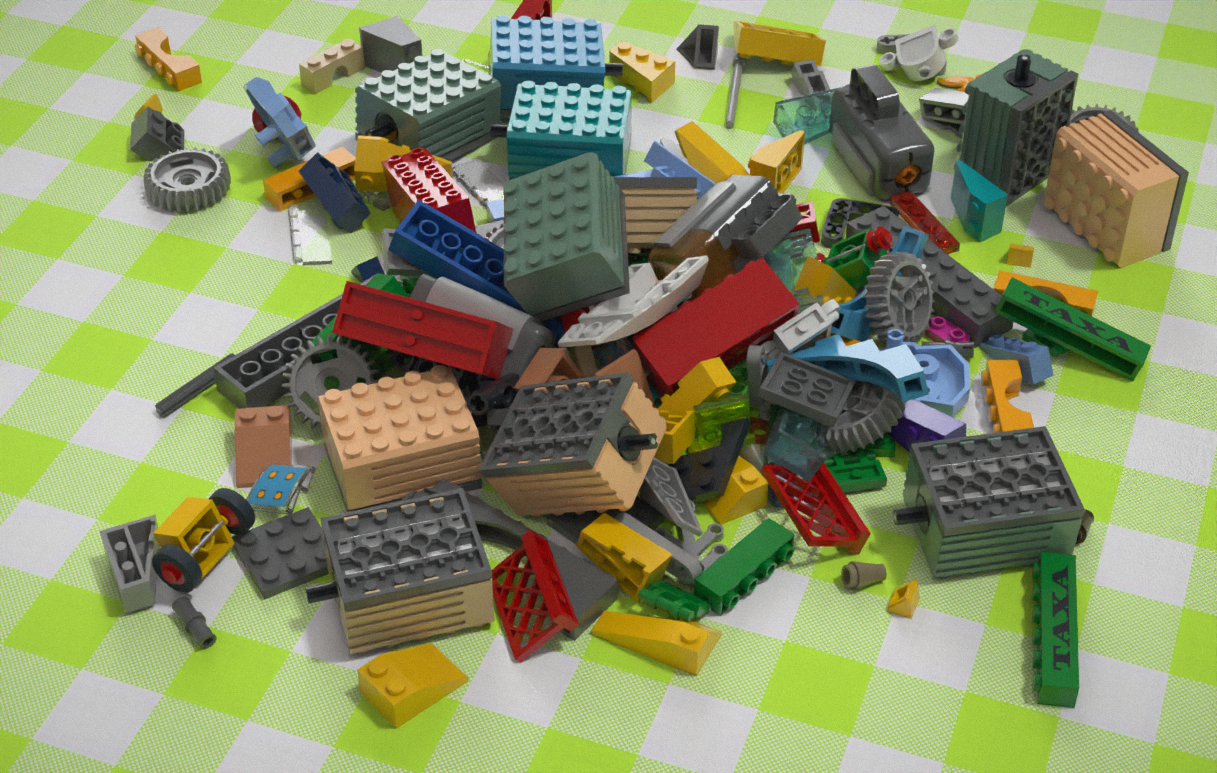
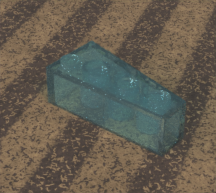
M837 88L777 101L775 103L773 123L781 136L784 138L800 130L805 131V145L830 133L832 96Z
M780 406L762 454L771 462L780 464L810 482L826 459V453L822 451V447L825 445L824 437L821 436L823 424L805 415L795 414L790 409Z

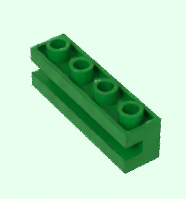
M767 518L694 579V595L706 601L710 599L711 611L721 616L726 610L734 608L739 599L747 592L751 593L765 577H770L782 562H787L793 556L795 551V534Z

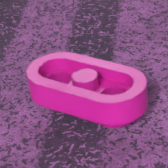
M940 316L932 317L933 320L928 322L929 329L924 330L925 335L934 342H945V339H950V342H970V336L965 331Z

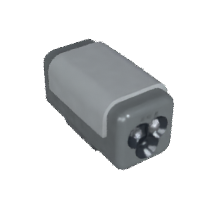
M427 274L421 275L410 296L412 299L497 321L513 328L500 378L509 373H516L520 378L540 348H554L556 334L551 329L544 327L543 321L540 322L539 319L445 277L436 279ZM394 351L392 355L393 364L405 372H426V366L430 363L433 366L443 365L449 367L412 355L410 363L404 365L403 358L406 354ZM451 367L452 372L456 375V381L460 390H463L472 372ZM477 374V375H479V376H481V377H483V378H486V379H488V380H490V381H495V380H497V379H494V378H490V377H487V376H483V375Z

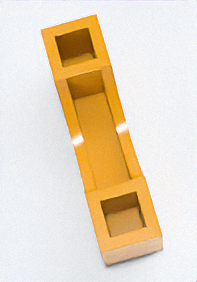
M159 27L135 35L137 43L135 44V50L137 54L142 56L149 66L155 68L157 73L162 75L169 85H173L178 91L202 83L199 64L189 55H171L168 36Z
M999 270L994 290L1000 295L1003 294L1011 277L1093 316L1098 294L1096 290Z
M987 360L985 371H981V385L986 387L984 393L985 403L989 404L988 418L990 422H993L992 433L1034 428L1031 413L1017 409L1008 401L1018 397L1020 392L1022 374L1018 360Z

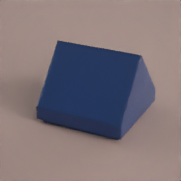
M377 256L356 265L351 270V273L361 283L377 273L385 274Z

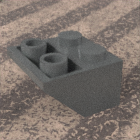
M147 106L131 123L130 150L147 161H153L155 158L160 159V155H168V151L173 153L177 149L179 151L184 150V129L178 123L165 118L161 112L154 111Z

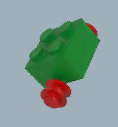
M882 226L877 227L876 231L869 228L832 244L828 257H825L822 253H817L814 259L832 267L854 290H857L869 283L866 277L871 275L870 268L874 267V262L879 261V258L885 256L887 250L891 248L892 235Z

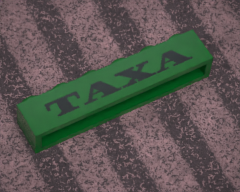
M1011 277L994 310L995 313L1134 381L1143 367L1151 345Z
M1041 551L1039 563L1034 562L1032 568V579L1037 580V584H1033L1032 601H1037V605L1033 606L1032 623H1037V627L1033 629L1032 645H1037V650H1034L1032 667L1037 668V673H1034L1032 690L1038 691V704L1075 708L1079 692L1076 555Z

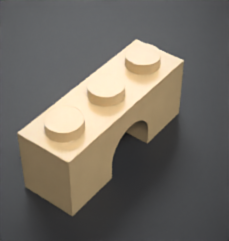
M351 39L343 40L341 43L299 63L301 86L317 94L332 86L331 77L335 69L348 77L365 69L363 46Z

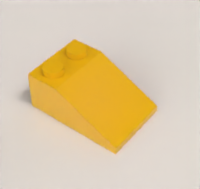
M800 130L761 147L749 159L748 169H750V176L765 177L771 182L778 193H784L802 170L805 131Z
M432 643L381 654L357 669L360 693L396 729L468 682V677Z

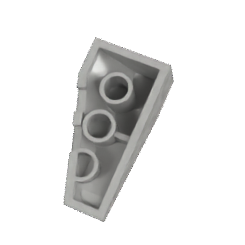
M653 458L639 489L640 498L652 505L677 526L700 537L703 533L677 470Z

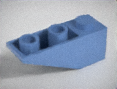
M1002 334L992 335L988 338V341L979 344L980 348L993 360H1018L1022 374L1021 382L1034 385L1054 376L1047 346L1038 345L1036 342L1020 341L1019 338H1007Z

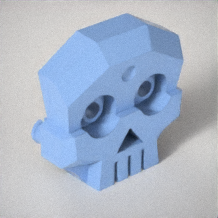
M255 77L243 86L252 105L268 126L255 135L259 143L265 147L272 140L278 138L283 145L267 157L275 169L291 157L300 160L316 147L307 126L296 115L282 93H275L269 81Z
M889 330L887 332L886 347L880 350V352L906 344L924 370L929 395L914 400L953 417L968 402L970 392L969 363L952 345L919 346L916 342H902L904 333L901 330ZM876 395L877 398H879V400L881 401L883 396Z

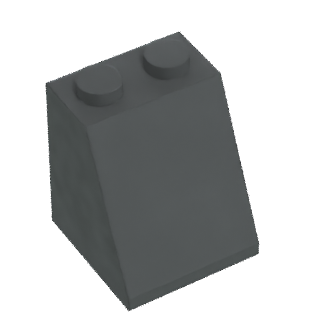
M399 16L359 27L364 64L370 69L380 73L386 70L394 71L398 69L399 64H410L415 62V57L422 56L421 39Z

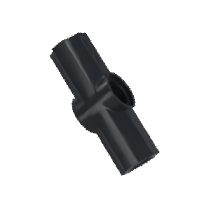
M509 373L495 381L484 380L480 388L473 391L472 395L467 397V407L472 410L474 415H483L496 407H509L512 399L517 395L513 388L520 379L519 375Z

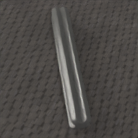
M230 353L156 403V412L165 417L214 384L216 380L213 368L235 355Z

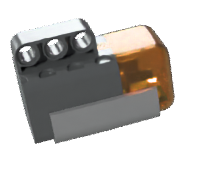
M731 175L725 182H717L652 244L648 263L651 264L657 279L663 280L687 258L707 256L709 261L701 283L692 292V296L687 299L691 302L698 298L705 289L714 288L726 276L730 274L735 275L747 263L751 261L756 262L765 256L800 222L802 215L792 196L786 193H778L767 178L762 176Z

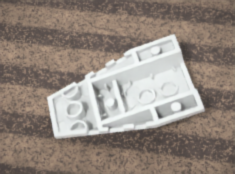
M708 257L687 258L663 280L657 279L650 263L631 265L629 267L630 293L588 306L590 312L588 314H581L578 318L580 324L570 327L559 340V347L595 345L617 340L634 334L655 323L666 314L674 312L677 309V305L683 300L690 298L692 292L700 285L709 261Z

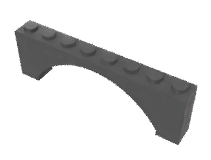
M443 478L433 488L446 492L460 489L461 487ZM464 491L481 541L497 543L517 550L524 544L521 536L528 530H531L530 528L526 527L522 522L505 515L501 510L495 509L483 502L479 497ZM536 533L548 541L579 625L571 632L565 628L560 632L575 641L618 599V580L610 573L603 572L589 561L569 552L565 547H560L548 540L544 535Z

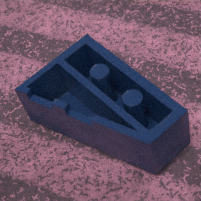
M319 152L298 171L324 208L329 212L332 222L339 229L345 228L352 233L371 214L350 176Z

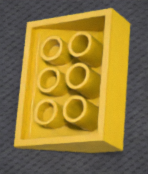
M734 20V50L740 53L739 57L752 59V55L760 56V60L767 62L779 59L782 64L786 65L814 59L816 65L821 66L826 40L819 35Z

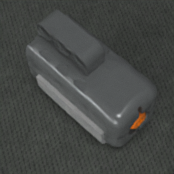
M876 64L852 68L850 84L837 88L832 96L829 124L832 143L871 196H876L881 200H890L926 191L931 180L935 151L933 143L900 102L898 92Z

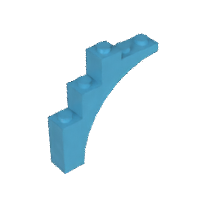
M903 226L891 253L906 252L920 258L929 234ZM898 271L895 275L903 277L900 271ZM866 289L852 300L838 304L841 307L838 312L839 318L832 323L831 332L860 342L868 340L872 327L868 325L870 318L866 317L868 310L864 307L867 305L866 298H864L867 295Z
M837 334L815 341L814 347L789 354L847 378L882 386L894 393L902 402L929 395L924 370L906 344L880 352L872 339L846 347L840 335ZM777 358L766 361L768 372Z

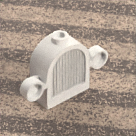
M934 24L895 40L897 53L889 52L882 55L879 63L885 71L902 67L907 78L912 81L929 79L944 67L946 62L944 49L954 46L959 40V36L954 28H948L939 34Z
M835 299L829 300L821 307L816 302L776 328L773 340L760 345L765 347L766 361L777 358L780 352L792 354L814 347L815 341L830 337L832 323L838 320V312L841 309Z

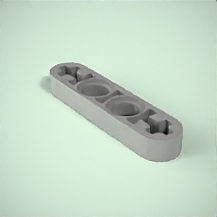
M621 512L614 517L617 521L673 554L666 569L670 574L690 584L702 573V567L696 558L631 515Z

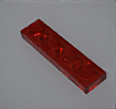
M912 192L891 196L890 205L899 211V215L912 228L929 234L928 240L947 254L959 251L960 243Z

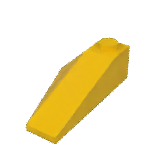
M604 611L591 629V634L697 676L722 636V631L696 621L688 622L680 619Z

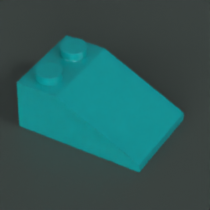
M959 159L955 164L951 201L964 231L977 241L982 242L1001 233L1008 195Z

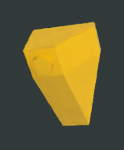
M693 121L675 130L674 133L683 156L687 158L689 165L713 182H725L731 175L750 176L741 163Z
M358 135L354 169L357 190L388 191L381 161L387 160L392 155L410 153V147L406 145L400 147L388 143L389 140L383 137ZM432 155L453 179L452 161Z
M708 436L692 442L687 451L689 454L720 446L721 443ZM738 456L724 495L705 500V508L718 524L723 525L766 507L769 483L752 464Z

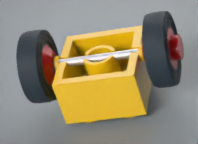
M228 488L216 490L209 499L187 497L153 532L160 546V549L152 558V565L156 574L164 583L176 591L188 593L195 589L202 578L235 544L230 533L242 535L253 526L255 513L252 506L242 495Z

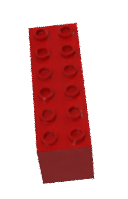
M415 148L410 153L392 155L387 160L381 161L392 210L400 222L404 220L416 202L420 200L477 233L469 197L426 148Z
M762 257L756 262L751 261L747 263L735 275L730 274L726 276L714 288L705 289L693 301L684 302L678 307L677 311L670 315L666 314L648 329L644 328L638 331L632 338V348L638 352L640 361L648 372L645 374L646 379L660 398L665 394L671 396L680 388L677 383L701 361L720 357L729 370L747 359L749 346H760L767 341H772L774 330L798 315L800 304Z
M346 281L332 333L494 379H499L501 376L513 328L497 321Z

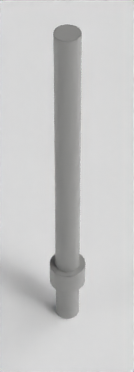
M737 52L733 58L734 71L725 126L728 129L734 127L742 69L746 64V58L739 57L740 53Z

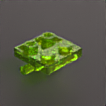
M746 393L693 406L697 443L700 450L721 445L722 423L745 417L750 421L749 401ZM751 425L743 446L756 443L755 435L751 433Z

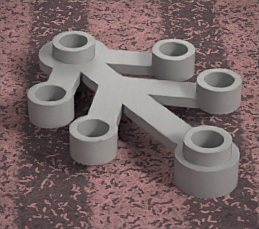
M689 500L695 513V504ZM717 523L710 524L707 531L696 542L694 534L681 528L683 542L668 534V531L664 528L654 529L655 532L696 558L702 567V572L728 552L727 546L715 544L711 548V553L702 561L698 558V555L712 542H720L723 539L724 528ZM693 581L692 583H690V584H688V583H686V584H687V585H690V586H694V581Z

